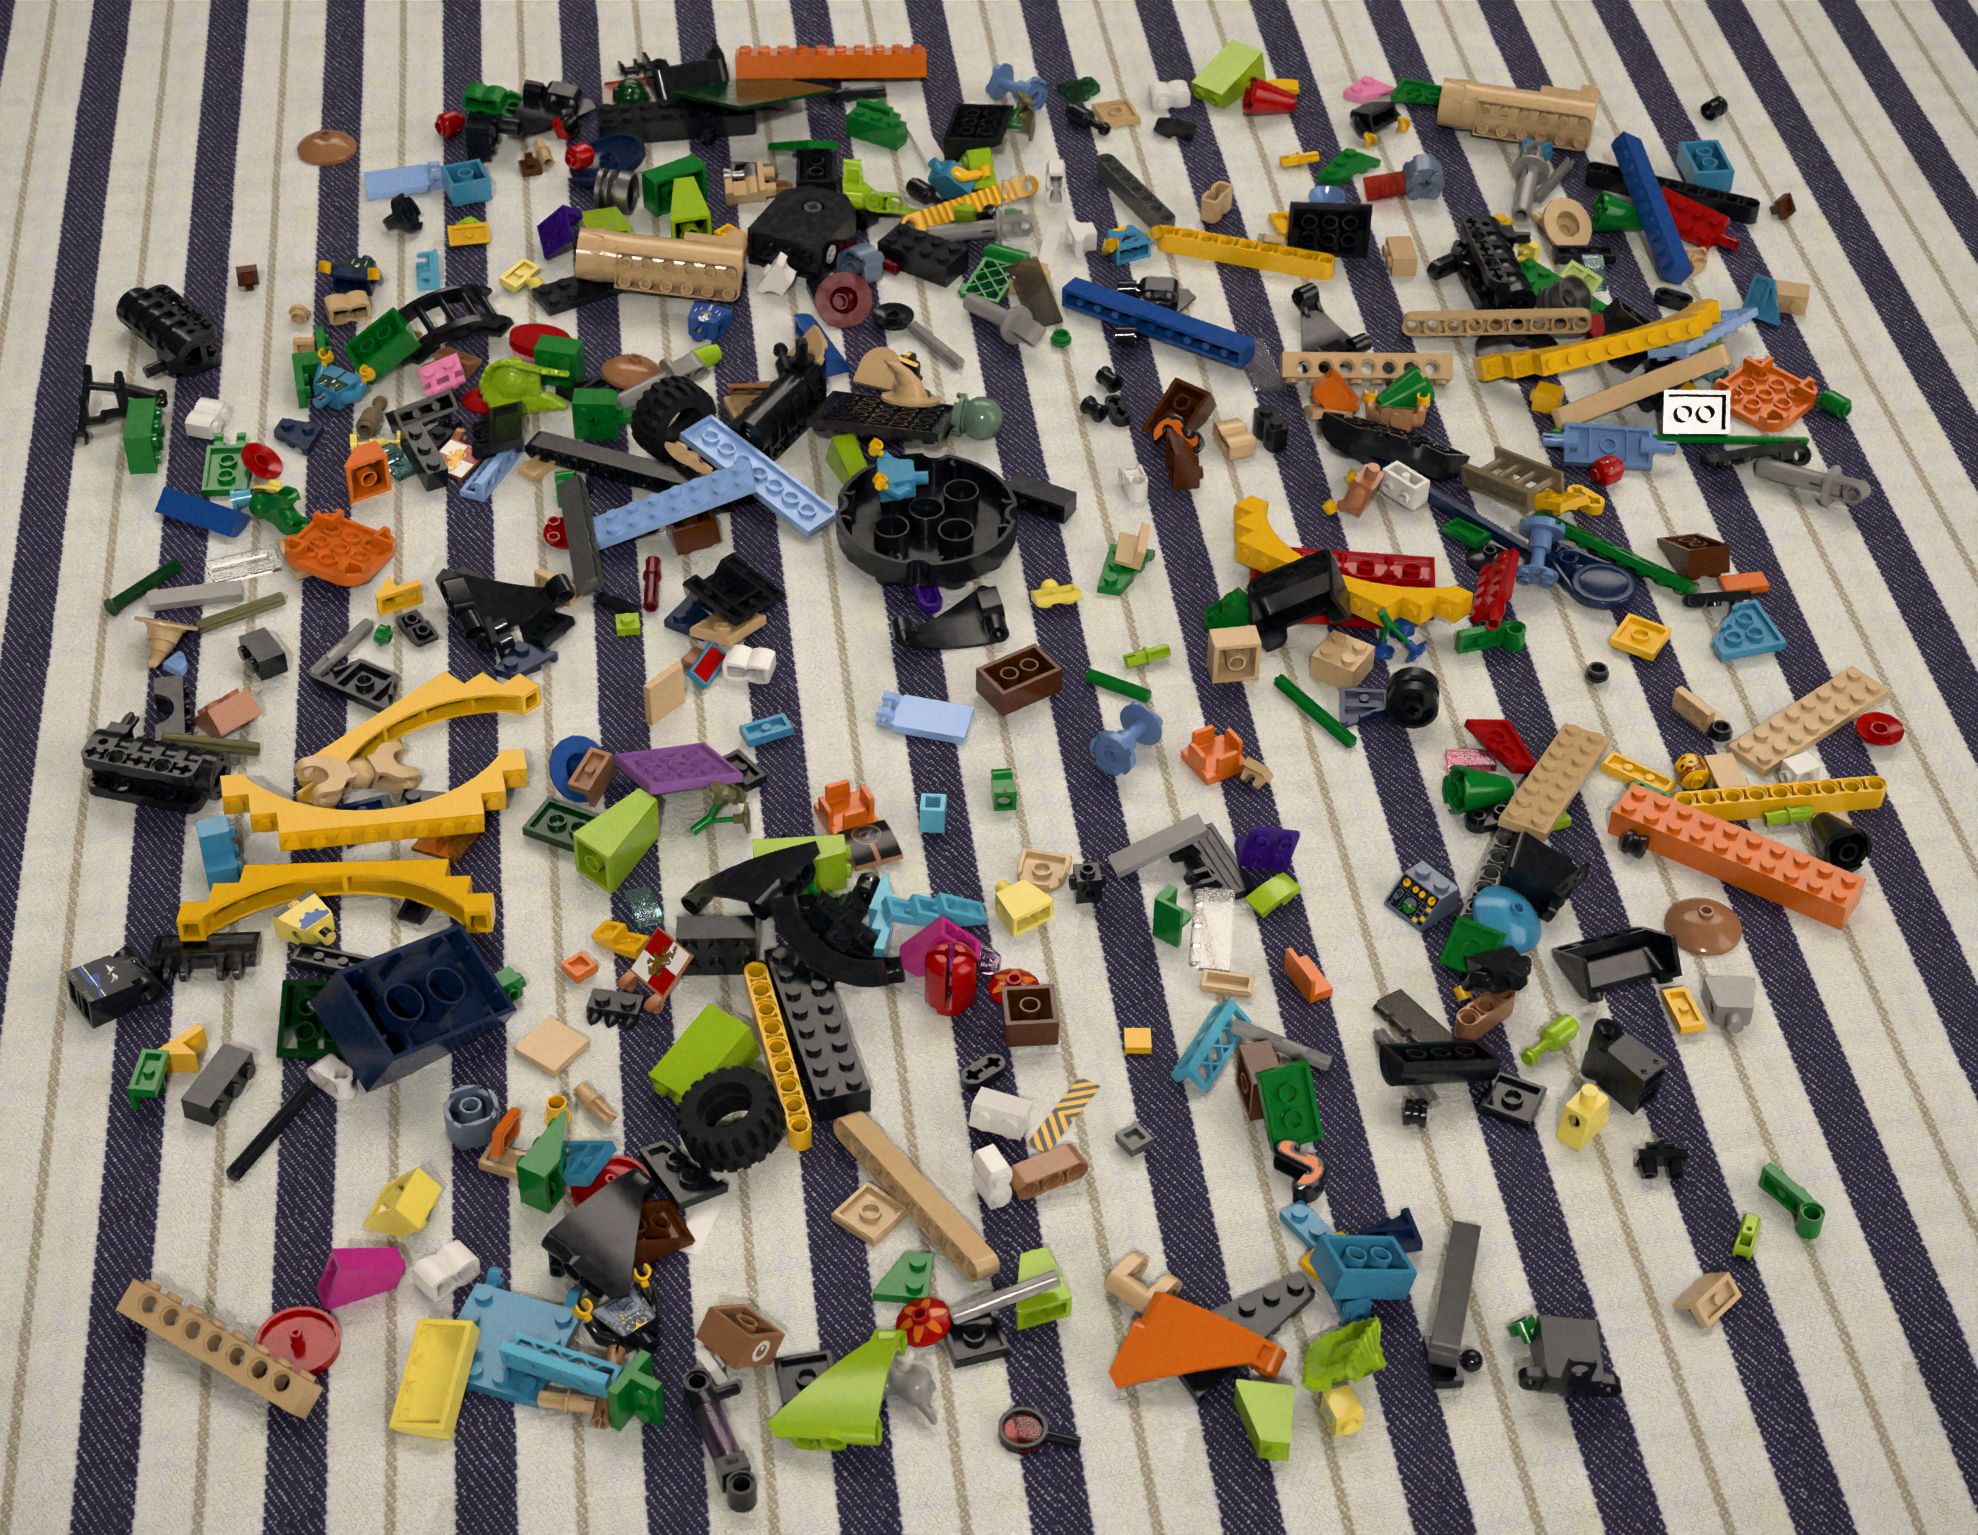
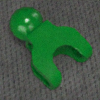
M284 486L278 493L274 492L273 494L268 491H259L253 494L249 500V510L252 515L258 519H266L267 522L275 525L284 535H297L309 524L308 519L300 515L294 507V503L301 500L296 488Z

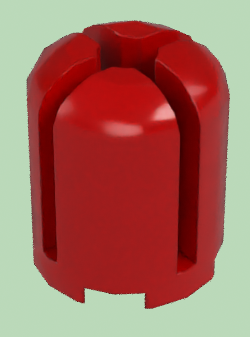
M949 940L940 941L928 950L925 956L924 989L925 1003L927 1004L928 1002L931 1007L936 1009L938 1015L948 1017L959 1016L960 1011L968 1009L972 1004L974 1007L977 999L976 954L965 943L956 941L953 969L949 973ZM947 992H952V997H948Z

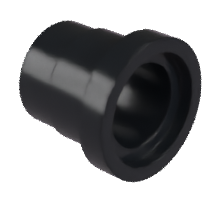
M869 210L856 212V228L859 231L868 230L870 226L878 222L876 212Z

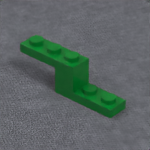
M315 326L317 350L319 351V349L324 348L327 355L328 351H331L329 335L324 334L323 326ZM318 351L292 354L299 409L308 408L307 399H311L309 382H313L317 366L322 361L318 356ZM333 362L327 364V367L333 365Z

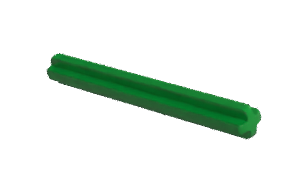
M1280 674L1274 678V685L1346 748H1351L1357 744V737L1285 675Z

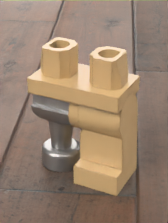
M757 161V164L748 163L744 170L731 172V168H723L726 205L755 203L758 201L763 203L766 202V197L776 196V182L765 183V180H775L774 166L763 167V161Z

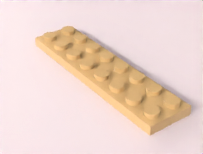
M1851 666L1729 744L1726 753H1733L1735 759L1764 778L1781 767L1783 759L1806 751L1886 699L1890 690L1859 669Z
M1565 723L1500 815L1498 826L1515 832L1524 833L1526 831L1538 840L1545 842L1609 747L1611 738L1605 737L1598 732L1581 729L1577 725Z

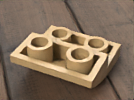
M676 441L675 444L665 442L664 446L669 454L690 470L704 474H711L713 472V467L701 460V456L691 450L688 451V446L679 441Z

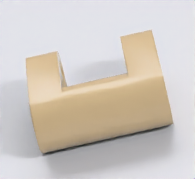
M1133 1251L1109 1273L1104 1282V1289L1143 1315L1154 1292L1160 1291L1177 1297L1182 1288V1281L1167 1273L1155 1285L1148 1288L1139 1282L1138 1279L1146 1271L1149 1259L1139 1252Z

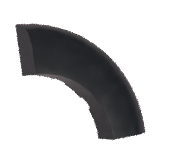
M1323 412L1322 434L1331 445L1347 453L1371 456L1390 462L1398 460L1407 467L1436 480L1455 479L1461 473V466L1466 464L1470 458L1469 455L1452 447L1433 444L1434 440L1418 435L1414 437L1415 433L1401 428L1387 427L1385 423L1374 420L1369 421L1357 416L1344 418V414L1335 412Z

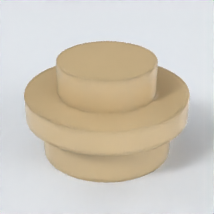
M293 305L289 309L290 319L297 324H303L310 318V311L303 305Z

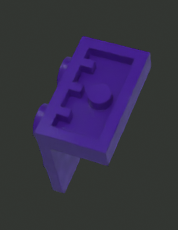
M562 205L537 225L544 259H551L573 241L574 237L571 227L583 218L580 210Z
M1252 826L1247 839L1236 838L1234 843L1238 866L1287 871L1300 838V832Z

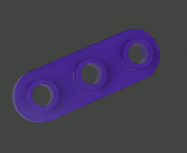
M910 586L920 610L925 613H936L942 609V596L937 586Z

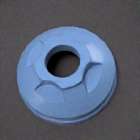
M1317 186L1309 192V202L1344 203L1345 193L1334 186Z

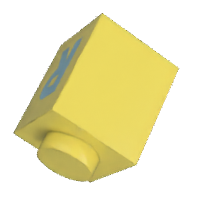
M1349 1384L1331 1389V1391L1326 1393L1322 1392L1320 1412L1334 1437L1351 1435L1362 1429L1364 1410Z

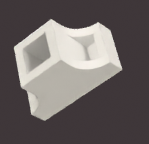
M1074 218L1066 219V244L1070 245L1075 258H1083L1085 252L1097 250V231L1093 222L1082 223Z
M780 252L771 265L767 263L761 273L763 276L760 278L756 288L758 292L763 294L767 291H772L783 296L792 284L796 271L788 266L786 261L788 256Z

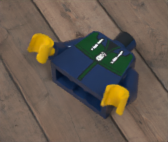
M364 255L362 258L347 257L336 267L331 266L332 262L319 260L318 272H324L332 277L334 291L348 293L362 290L366 292L367 296H372L375 286L384 283V277L380 268H377L376 261L369 255Z

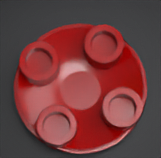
M549 517L542 532L544 540L555 548L568 549L563 517Z

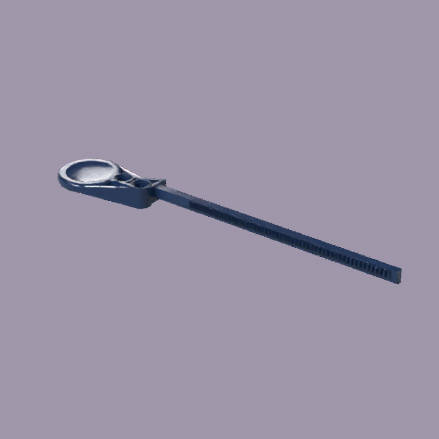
M1333 446L1363 465L1371 462L1378 464L1380 471L1391 464L1387 460L1347 453ZM1434 486L1429 487L1428 503L1453 518L1458 517L1490 532L1492 541L1508 550L1514 547L1520 553L1519 556L1525 559L1524 565L1530 564L1532 553L1528 551V543L1504 530V527L1497 526V523L1494 524L1491 520H1487L1481 514L1478 515V512L1475 513V510L1468 509V507H1465L1456 499L1453 500V497L1449 498V496H1446L1437 488L1434 489ZM1558 541L1552 542L1551 552L1545 555L1544 566L1556 571L1559 574L1557 582L1582 604L1597 609H1616L1629 604L1635 597L1636 581L1622 567Z

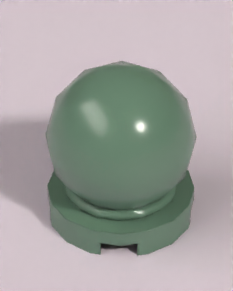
M957 393L959 402H954L951 424H955V430H951V436L961 437L964 431L970 437L978 440L989 439L995 436L1003 423V412L1000 405L993 399L985 396L975 397L969 401L966 393Z

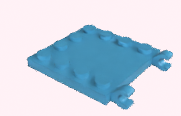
M491 1266L485 1285L475 1284L456 1319L473 1321L481 1331L466 1389L537 1409L538 1393L542 1389L547 1390L551 1381L503 1366L498 1349L503 1340L512 1342L517 1332L569 1348L583 1319H577L572 1315V1308L575 1305L579 1309L582 1307L580 1303L582 1300L580 1299L582 1290L571 1287L567 1294L565 1305L560 1306L500 1289L504 1282V1278L500 1277L503 1268ZM523 1343L520 1344V1346L533 1350L532 1346ZM553 1353L548 1354V1355H551V1356H554V1357L559 1358V1355H557V1354H553Z

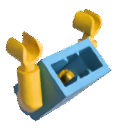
M934 157L928 163V167L931 169L928 182L942 198L950 199L968 195L971 193L976 180L990 176L989 165H982L978 167V170L968 171L954 160L940 162Z
M1112 225L1106 232L1102 253L1105 256L1110 255L1116 266L1151 257V242L1165 235L1162 225L1151 227L1150 232L1145 233L1133 225L1123 227Z

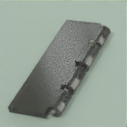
M1035 256L1016 261L1009 265L1007 270L1013 281L1020 303L1030 310L1033 320L1043 327L1062 323L1063 318L1038 257Z
M1401 989L1378 999L1377 1003L1373 1006L1372 1010L1382 1020L1388 1022V1025L1401 1037H1406L1408 1043L1458 1040Z

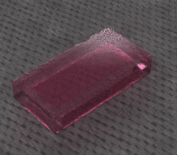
M1445 749L1448 772L1451 771L1448 768L1453 765H1461L1485 772L1496 771V757L1488 749Z

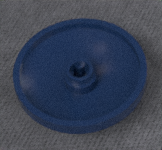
M617 133L604 136L588 144L595 152L593 164L580 171H574L569 167V171L574 182L578 185L594 187L596 176L601 168H607L609 171L615 169L618 175L622 170L634 172L644 161L646 148L642 139L635 134Z

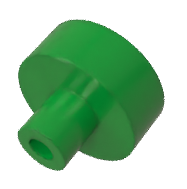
M1531 1314L1510 1323L1506 1327L1512 1338L1520 1335L1524 1344H1527L1532 1340L1531 1329L1535 1327L1536 1321Z

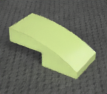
M1571 260L1560 274V277L1563 278L1567 275H1575L1581 278L1588 285L1592 295L1604 280L1574 260Z

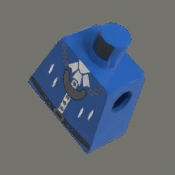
M695 299L688 316L689 335L696 342H701L703 339L718 340L733 325V307Z

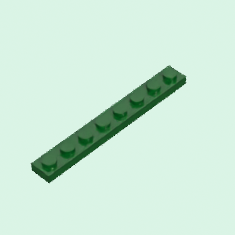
M1545 511L1534 513V516L1556 519L1555 523L1558 525L1561 522L1564 523L1566 529L1563 539L1570 540L1571 538L1577 541L1576 544L1582 548L1597 550L1596 554L1601 557L1616 559L1615 563L1622 567H1633L1636 569L1635 573L1641 576H1652L1655 578V582L1660 585H1671L1675 587L1674 591L1686 596L1691 593H1697L1700 584Z

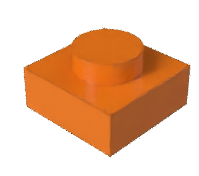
M580 951L561 963V970L576 984H579L598 972V964L583 951Z

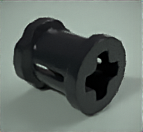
M1103 366L1096 373V381L1099 384L1105 385L1110 393L1117 392L1123 385V378L1115 375L1108 366Z
M1093 396L1084 398L1080 405V411L1084 414H1089L1092 416L1093 421L1098 423L1106 418L1109 411L1106 405L1099 404Z

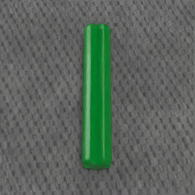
M1089 669L1086 672L1085 681L1144 703H1148L1151 699L1152 691L1150 689L1094 669Z

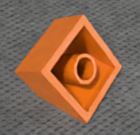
M1334 367L1313 383L1312 393L1314 395H1312V398L1317 405H1323L1325 409L1357 412L1360 409L1361 399Z
M374 440L355 447L344 465L348 498L351 504L392 490L387 453L378 442Z

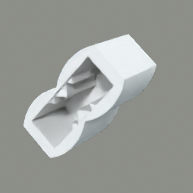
M1173 80L1168 83L1154 82L1148 85V97L1152 108L1155 110H1165L1170 107L1185 108L1190 105L1191 93L1184 80Z
M1048 160L1045 183L1046 203L1048 207H1063L1066 199L1064 160Z
M201 397L197 401L194 410L186 418V434L209 440L214 439L215 433H220L222 425L230 418V409L228 408L227 401Z
M732 645L729 647L722 664L723 677L735 681L748 680L756 684H767L770 682L777 665L776 652L762 647L752 649L745 645Z
M994 1144L976 1150L972 1159V1164L975 1168L972 1184L991 1210L1003 1207L1009 1203L1012 1196V1188L1009 1185L1013 1176L1012 1169Z
M459 1240L444 1244L436 1254L420 1259L412 1268L414 1283L434 1302L447 1297L457 1287L468 1284L481 1273L479 1259Z

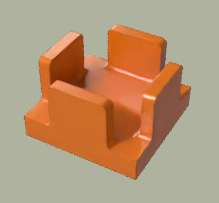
M1212 724L1192 733V742L1188 745V748L1181 750L1180 757L1207 786L1243 772V763L1246 760L1242 756V739L1231 728L1225 730V737L1222 734L1215 737V727Z
M847 779L826 785L825 798L819 797L818 803H814V812L829 835H838V831L879 821L874 813V798L866 785H860V790L850 793V783Z

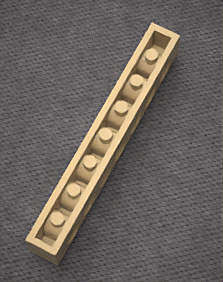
M1282 352L1280 354V381H1285V384L1289 385L1298 384V381H1307L1308 385H1313L1317 379L1324 375L1319 371V365L1321 364L1326 365L1329 370L1334 367L1346 382H1349V385H1361L1362 382H1370V385H1383V382L1393 383L1405 372V365L1419 367L1423 371L1420 373L1423 378L1428 377L1430 383H1434V386H1446L1453 379V353ZM1297 365H1305L1308 370L1307 373H1300ZM1340 365H1347L1350 373H1342ZM1368 365L1371 368V373H1363L1361 366ZM1383 365L1390 366L1392 374L1384 373ZM1425 366H1432L1435 371L1434 374H1427Z
M133 1279L118 1304L117 1311L292 1415L303 1419L307 1418L323 1390L322 1386L314 1382L316 1376L303 1369H300L299 1373L292 1369L294 1363L281 1356H278L277 1359L269 1356L271 1353L270 1349L259 1343H256L254 1346L247 1343L249 1337L237 1330H233L231 1334L225 1330L227 1324L214 1317H211L209 1321L203 1317L205 1311L192 1304L188 1308L182 1305L183 1298L170 1291L166 1295L160 1292L162 1286L154 1281L146 1279L145 1283ZM157 1303V1307H156V1309L153 1311V1307H154V1305ZM179 1315L178 1321L174 1325L175 1318ZM201 1328L200 1334L196 1337L198 1329ZM223 1340L222 1347L218 1350V1345ZM245 1353V1358L240 1364V1358ZM267 1367V1372L262 1377V1372L264 1368ZM290 1380L288 1388L284 1391L285 1383Z

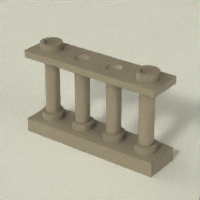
M1499 446L1494 447L1495 460L1479 468L1469 463L1461 466L1462 486L1525 512H1530L1534 509V496L1549 488L1559 493L1564 492L1563 471ZM1497 468L1504 470L1497 475L1491 473ZM1513 475H1517L1520 477L1515 481H1511L1508 479ZM1531 481L1537 483L1531 488L1524 486Z

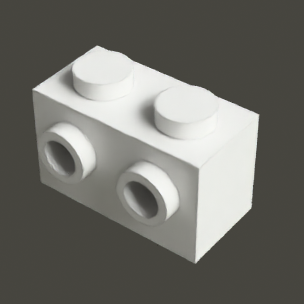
M1398 460L1382 469L1385 476L1379 489L1381 492L1412 511L1427 503L1430 487L1429 479Z
M981 1086L972 1102L968 1126L1020 1141L1029 1125L1033 1101Z

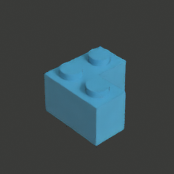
M226 815L195 821L209 891L212 890L213 883H239V875L242 874L243 869L241 860H235V858L239 857L237 842L232 843L231 841L236 839L233 824L228 825Z

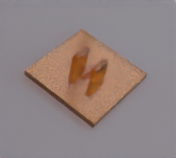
M480 832L419 838L411 847V851L439 859H449L450 862L458 863L479 838Z

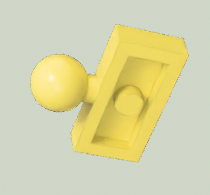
M522 258L499 277V284L514 293L518 292L526 284L531 291L532 288L539 287L545 283L543 279L536 277L540 273V267L525 258Z
M1053 579L1044 580L1039 590L1030 591L1031 600L1040 608L1052 607V604L1058 603L1072 604L1076 600H1082L1081 590L1075 584L1058 586V583Z

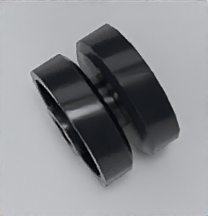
M1419 667L1402 668L1393 673L1388 680L1386 712L1388 717L1395 724L1404 728L1416 729L1432 723L1438 716L1440 684L1437 677L1430 671Z

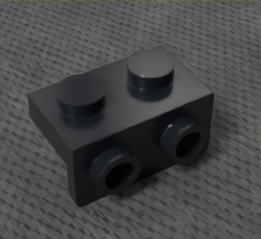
M548 600L519 623V628L524 643L546 648L573 627L575 621L573 616L556 612L553 601Z

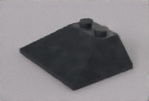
M734 553L721 559L715 572L707 578L702 579L695 574L682 584L685 594L696 605L701 606L703 609L735 627L782 599L786 594Z

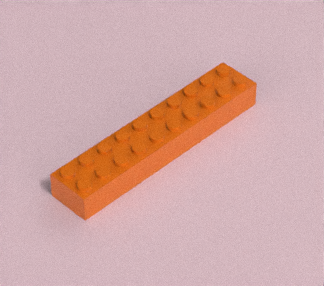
M876 44L873 45V48H865V45H854V48H846V45H835V48H827V45H816V48H808L807 45H798L797 48H789L788 45H779L778 48H770L768 45L751 48V46L743 45L740 46V49H736L735 73L736 79H794L811 77L924 78L927 77L926 47H922L921 44H912L911 47H903L901 44L884 47V45Z
M1632 783L1611 811L1608 833L1624 839L1628 830L1633 829L1638 835L1650 836L1648 850L1836 929H1842L1861 899L1866 878L1635 783Z

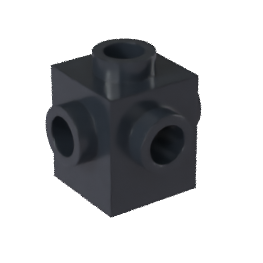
M1099 863L1073 864V875H1069L1068 880L1069 888L1074 892L1076 904L1101 902L1102 888L1106 887L1105 872H1100Z

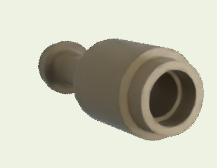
M379 395L375 397L372 401L373 407L366 408L358 419L356 431L362 438L375 436L383 422L381 411L387 407V399L384 396Z

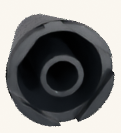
M1829 812L1819 813L1813 818L1811 829L1824 862L1849 872H1854L1863 866L1861 862L1866 857L1869 858L1872 852L1871 839L1864 831Z

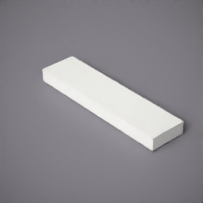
M923 120L906 122L907 134L928 169V163L934 157L940 162L947 161L944 160V154Z

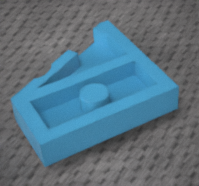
M1755 273L1742 308L1757 307L1759 315L1754 318L1780 326L1776 280Z
M571 1140L569 1143L571 1155L566 1158L567 1167L564 1169L563 1179L567 1186H590L617 1150L613 1141Z

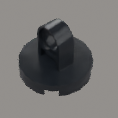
M404 193L393 197L391 200L392 214L382 220L387 230L400 226L405 232L410 234L420 230L423 226V221L419 222L418 216L421 215V212L410 196L404 197Z

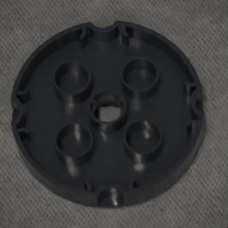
M923 453L895 456L898 459L913 460L915 471H928L929 484L916 485V496L912 498L880 502L879 490L875 488V483L872 481L877 473V463H873L853 475L838 494V510H835L838 544L848 561L864 572L874 576L876 582L883 586L902 584L918 587L942 586L949 590L961 589L967 584L968 580L977 578L989 571L997 570L1012 550L1016 541L1017 501L1012 489L1002 477L991 469L962 457L945 454L939 458H930Z

